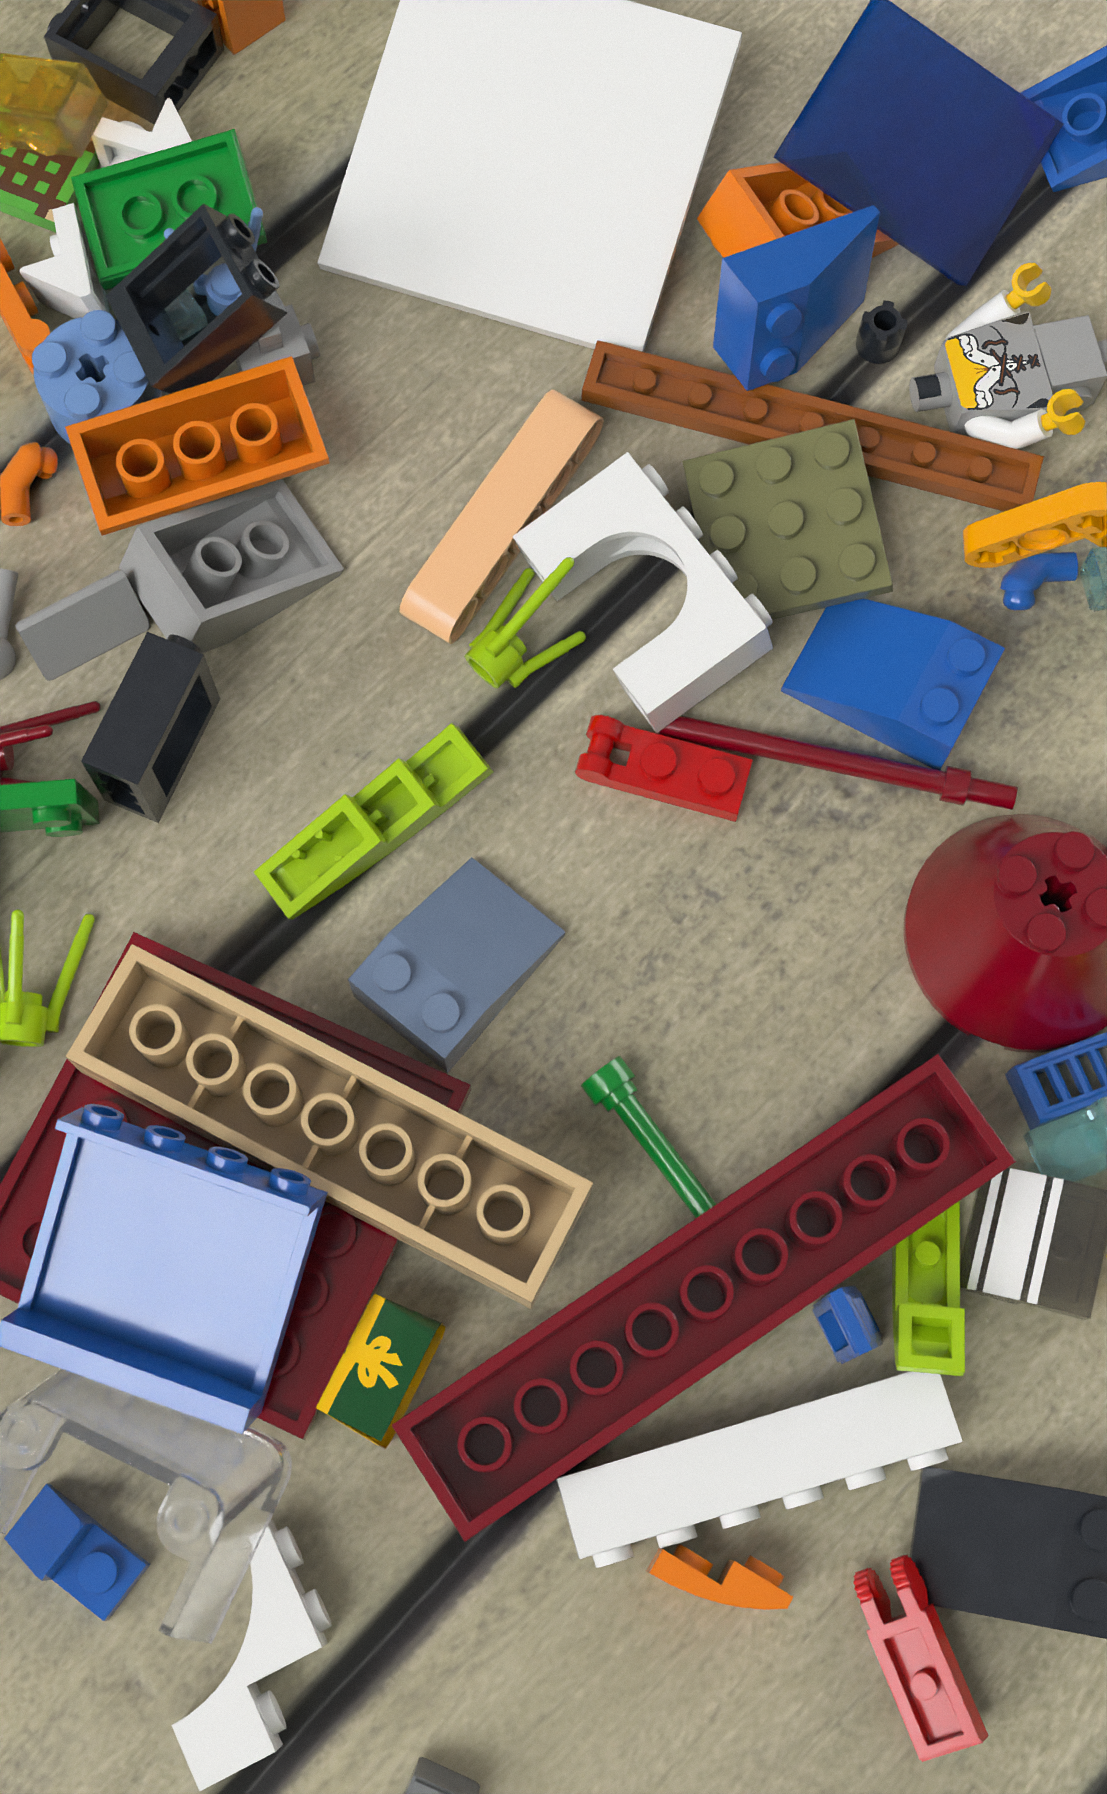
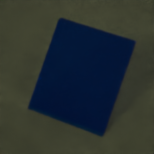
M870 0L773 157L852 212L874 205L880 211L877 226L879 231L956 284L967 286L1062 128L1063 123L891 1Z

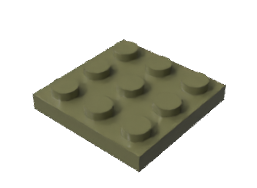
M855 419L682 461L694 518L703 533V536L699 538L700 544L709 555L716 550L722 553L738 577L732 584L744 599L750 594L755 595L772 620L893 592V584Z

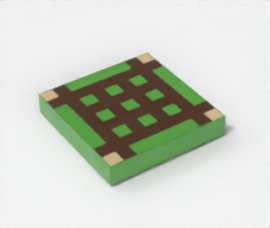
M6 96L0 105V211L56 233L52 209L74 203L76 206L78 203L71 177L96 170L100 163L91 137L93 129Z

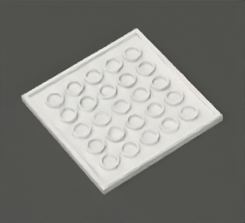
M400 0L318 259L320 269L595 349L597 340L644 352L739 51L742 32L628 0Z

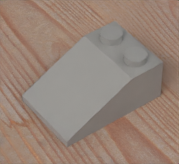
M283 479L137 526L119 566V569L123 570L131 587L165 638L167 639L170 634L184 637L199 646L202 653L232 642L336 579L344 570Z

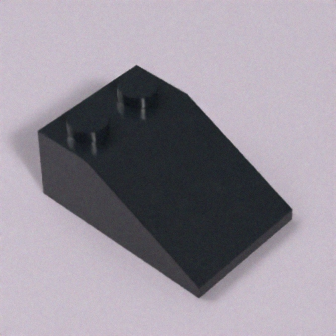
M934 1467L921 1468L910 1557L915 1562L917 1569H919V1574L922 1576L927 1588L928 1605L933 1604L937 1607L1107 1639V1496Z

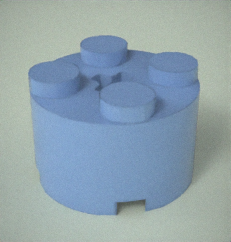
M93 310L84 315V317L76 318L60 325L32 353L36 388L54 428L69 444L71 443L65 428L66 426L161 397V390L151 386L119 321L114 319L109 312Z

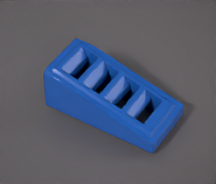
M1107 1032L1013 1066L1005 1073L1030 1131L1107 1101V1067L1099 1050L1107 1048ZM1088 1057L1101 1088L1092 1089L1079 1058ZM1067 1065L1080 1093L1079 1096L1071 1097L1058 1069L1059 1066ZM1046 1072L1059 1103L1052 1106L1037 1075Z
M855 1286L841 1287L813 1305L812 1311L837 1362L844 1364L883 1345L882 1333L862 1293Z

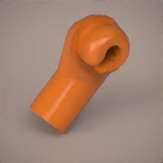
M37 442L22 445L1 473L0 509L2 523L9 526H23L30 523L29 487L36 476L42 479H49L56 472L58 457L52 448L40 447Z

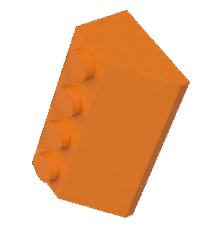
M292 356L65 427L102 536L330 464Z

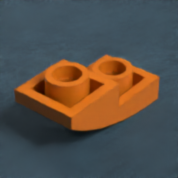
M678 1544L673 1555L659 1548L646 1572L692 1595L741 1608L763 1610L787 1609L793 1599V1596L779 1588L785 1576L749 1555L744 1566L734 1560H728L717 1582L707 1577L713 1564Z

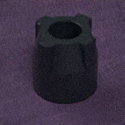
M883 300L881 306L875 307L870 312L864 311L856 337V349L859 355L870 363H888L900 351L908 324L907 320L902 319L900 313L894 308V302Z

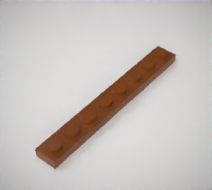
M597 340L582 387L581 401L748 445L855 419L868 476L1004 512L1033 502L1044 456L768 384L746 391L734 375Z

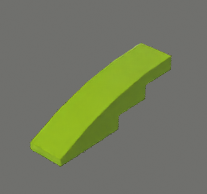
M451 723L407 761L398 758L355 796L351 797L344 794L254 871V874L287 918L293 920L396 850L457 803L494 771L460 728Z

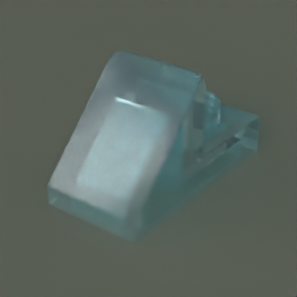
M1107 1097L1096 1100L1083 1110L1028 1131L1023 1135L1040 1174L1047 1176L1045 1185L1049 1193H1051L1054 1177L1064 1179L1062 1186L1064 1188L1107 1170Z

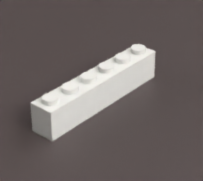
M907 1372L556 1480L578 1558L582 1559L593 1556L595 1567L599 1568L634 1557L631 1543L656 1536L659 1548H664L698 1537L694 1526L696 1523L719 1517L722 1528L725 1529L761 1518L757 1505L782 1497L785 1508L790 1509L823 1499L820 1485L845 1478L848 1490L885 1480L886 1476L883 1466L907 1459L911 1471L947 1461L949 1459L945 1447L963 1441L941 1375Z

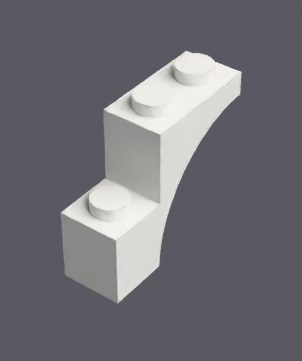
M264 1520L241 1532L250 1561L253 1591L250 1621L237 1659L227 1676L208 1699L188 1716L171 1725L199 1792L271 1755L283 1745L278 1734L286 1729L282 1711L273 1693L268 1690L261 1694L256 1681L328 1644L323 1633L324 1630L332 1626L328 1612L316 1589L305 1593L295 1570L296 1567L304 1563L298 1545L290 1529L286 1526L277 1530L273 1520Z

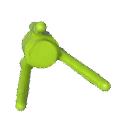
M566 557L550 573L506 626H502L534 577V570L526 568L516 583H514L484 630L469 644L471 649L464 656L466 661L492 687L498 689L507 680L513 687L517 688L531 673L585 641V633L579 631L523 663L521 657L527 652V648L516 635L573 568L575 563L573 558Z
M19 909L12 912L9 941L8 991L6 992L0 948V1044L19 1047H43L45 1032L59 1033L61 1010L95 922L92 914L84 915L49 1005L46 1008L42 1006L43 995L22 991L24 913Z

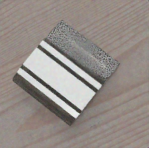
M1007 1168L976 1189L960 1259V1290L1015 1305L1023 1303L1081 1320L1091 1319L1107 1243V1190Z

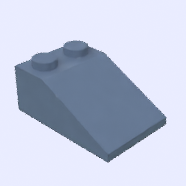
M471 857L384 937L350 976L348 981L353 996L448 1074L561 941L566 932Z

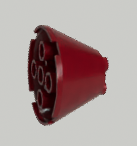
M1026 814L1002 815L984 819L959 830L939 845L925 861L913 883L908 903L905 907L903 935L908 962L914 978L925 997L941 1016L968 1036L973 1034L988 1042L1004 1046V1050L1029 1053L1058 1050L1086 1040L1107 1027V847L1091 835L1068 823L1049 817Z

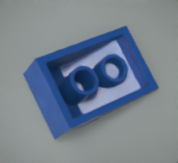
M1106 45L1014 96L1053 192L1107 178Z
M874 205L722 258L713 348L746 391L771 382H778L787 376L797 373L864 302L880 211Z
M860 599L825 608L786 678L781 692L932 769L941 770L1005 648L950 620L868 599Z

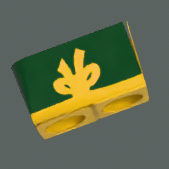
M374 1294L316 1408L376 1445L386 1449L396 1433L392 1424L404 1417L443 1338L446 1326L442 1322Z

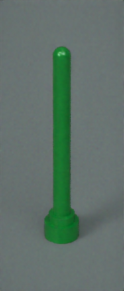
M618 1056L581 1084V1088L595 1106L602 1104L607 1112L614 1109L694 1217L697 1218L715 1206L716 1203L635 1097L634 1093L638 1089L631 1081L635 1075L621 1056Z

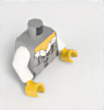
M1036 263L1021 265L1012 276L1013 290L1010 293L1006 290L999 292L976 309L946 336L934 364L935 374L917 376L910 379V399L915 412L944 408L950 432L1014 449H1021L1052 436L1053 429L1058 428L1067 435H1076L1082 431L1085 419L1079 412L1070 413L1067 416L1064 415L1068 410L1080 407L1084 401L1076 391L1071 389H1063L1054 395L1052 394L1030 312L1020 313V306L1024 303L1030 306H1040L1045 304L1051 295V287L1047 282L1037 285L1031 291H1026L1028 284L1038 278L1043 272Z

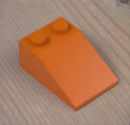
M846 153L731 169L727 172L697 217L698 222L711 239L714 248L723 258L872 205L880 211L872 258L899 245L905 237Z

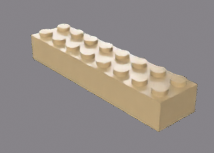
M133 944L130 946L66 1055V1058L81 1073L224 1148L244 1154L250 1162L269 1172L275 1168H283L307 1176L311 1180V1187L327 1192L326 1202L530 1309L533 1308L591 1195L593 1182Z

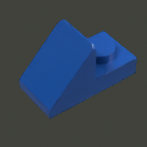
M46 1483L4 1538L36 1577L41 1581L53 1580L103 1621L111 1618L151 1565L49 1483Z

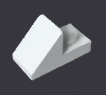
M167 98L152 132L146 131L140 125L130 121L117 122L99 116L91 133L101 168L192 141L170 98Z
M74 203L52 209L57 233L50 236L54 257L24 266L20 269V274L42 304L72 318L84 317V315L93 310L109 312L106 292L100 285L80 212Z

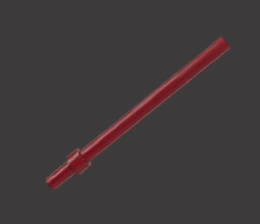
M686 716L678 717L659 731L660 735L939 794V801L964 806L967 800L1013 810L1017 797V786L971 777V770L947 766L945 771Z

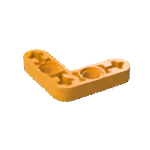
M1107 482L1081 484L968 525L963 530L965 562L968 565L979 568L999 567L1084 538L1107 551Z

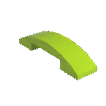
M960 1201L892 1247L893 1338L896 1370L953 1376H963L965 1373V1308H960Z

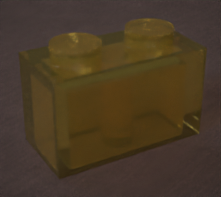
M0 53V148L8 149L14 147L34 150L46 156L60 154L81 158L109 104L84 64Z

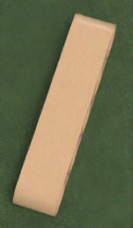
M554 389L547 392L411 582L402 599L400 614L449 644L457 641L519 554L520 549L512 536L552 507L594 446L603 426V417Z

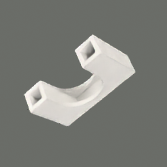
M627 452L512 537L523 557L542 582L566 557L574 559L573 568L551 593L556 601L563 598L611 562L627 556H656L671 562L687 577V595L682 610L675 621L660 635L613 668L624 691L655 732L658 733L772 650L773 646L767 627L773 621L755 595L750 594L744 599L732 583L738 577L722 553L716 550L709 555L700 544L698 539L703 536V533L687 509L682 506L677 511H674L666 501L664 496L669 494V490L657 471L650 464L641 469Z

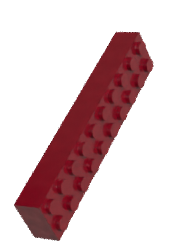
M937 1054L392 1424V1427L464 1541H467L1016 1161L942 1058Z

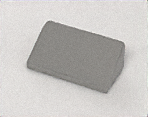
M117 570L17 622L15 627L46 680L50 681L144 633L150 628V623L123 570Z

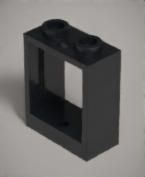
M71 0L62 13H58L52 18L44 35L56 72L154 125L167 98L172 100L178 112L224 51L217 14L192 0ZM119 8L174 36L142 79L87 51Z
M202 204L106 295L151 386L171 394L213 381L288 313L276 291L280 286L277 277L265 263L259 260L252 247V244L255 242L252 231L235 214L230 213L226 216ZM223 257L242 294L184 346L165 308L219 258Z
M150 632L146 633L81 760L104 801L159 823L220 701V696L204 654H202L201 648L192 641L174 634H170L165 639Z

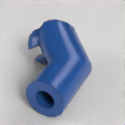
M1043 553L1017 561L1002 577L1000 588L1005 590L1003 596L1004 606L1010 610H1028L1035 604L1034 590L1038 589L1043 582L1075 581L1078 575L1076 553Z

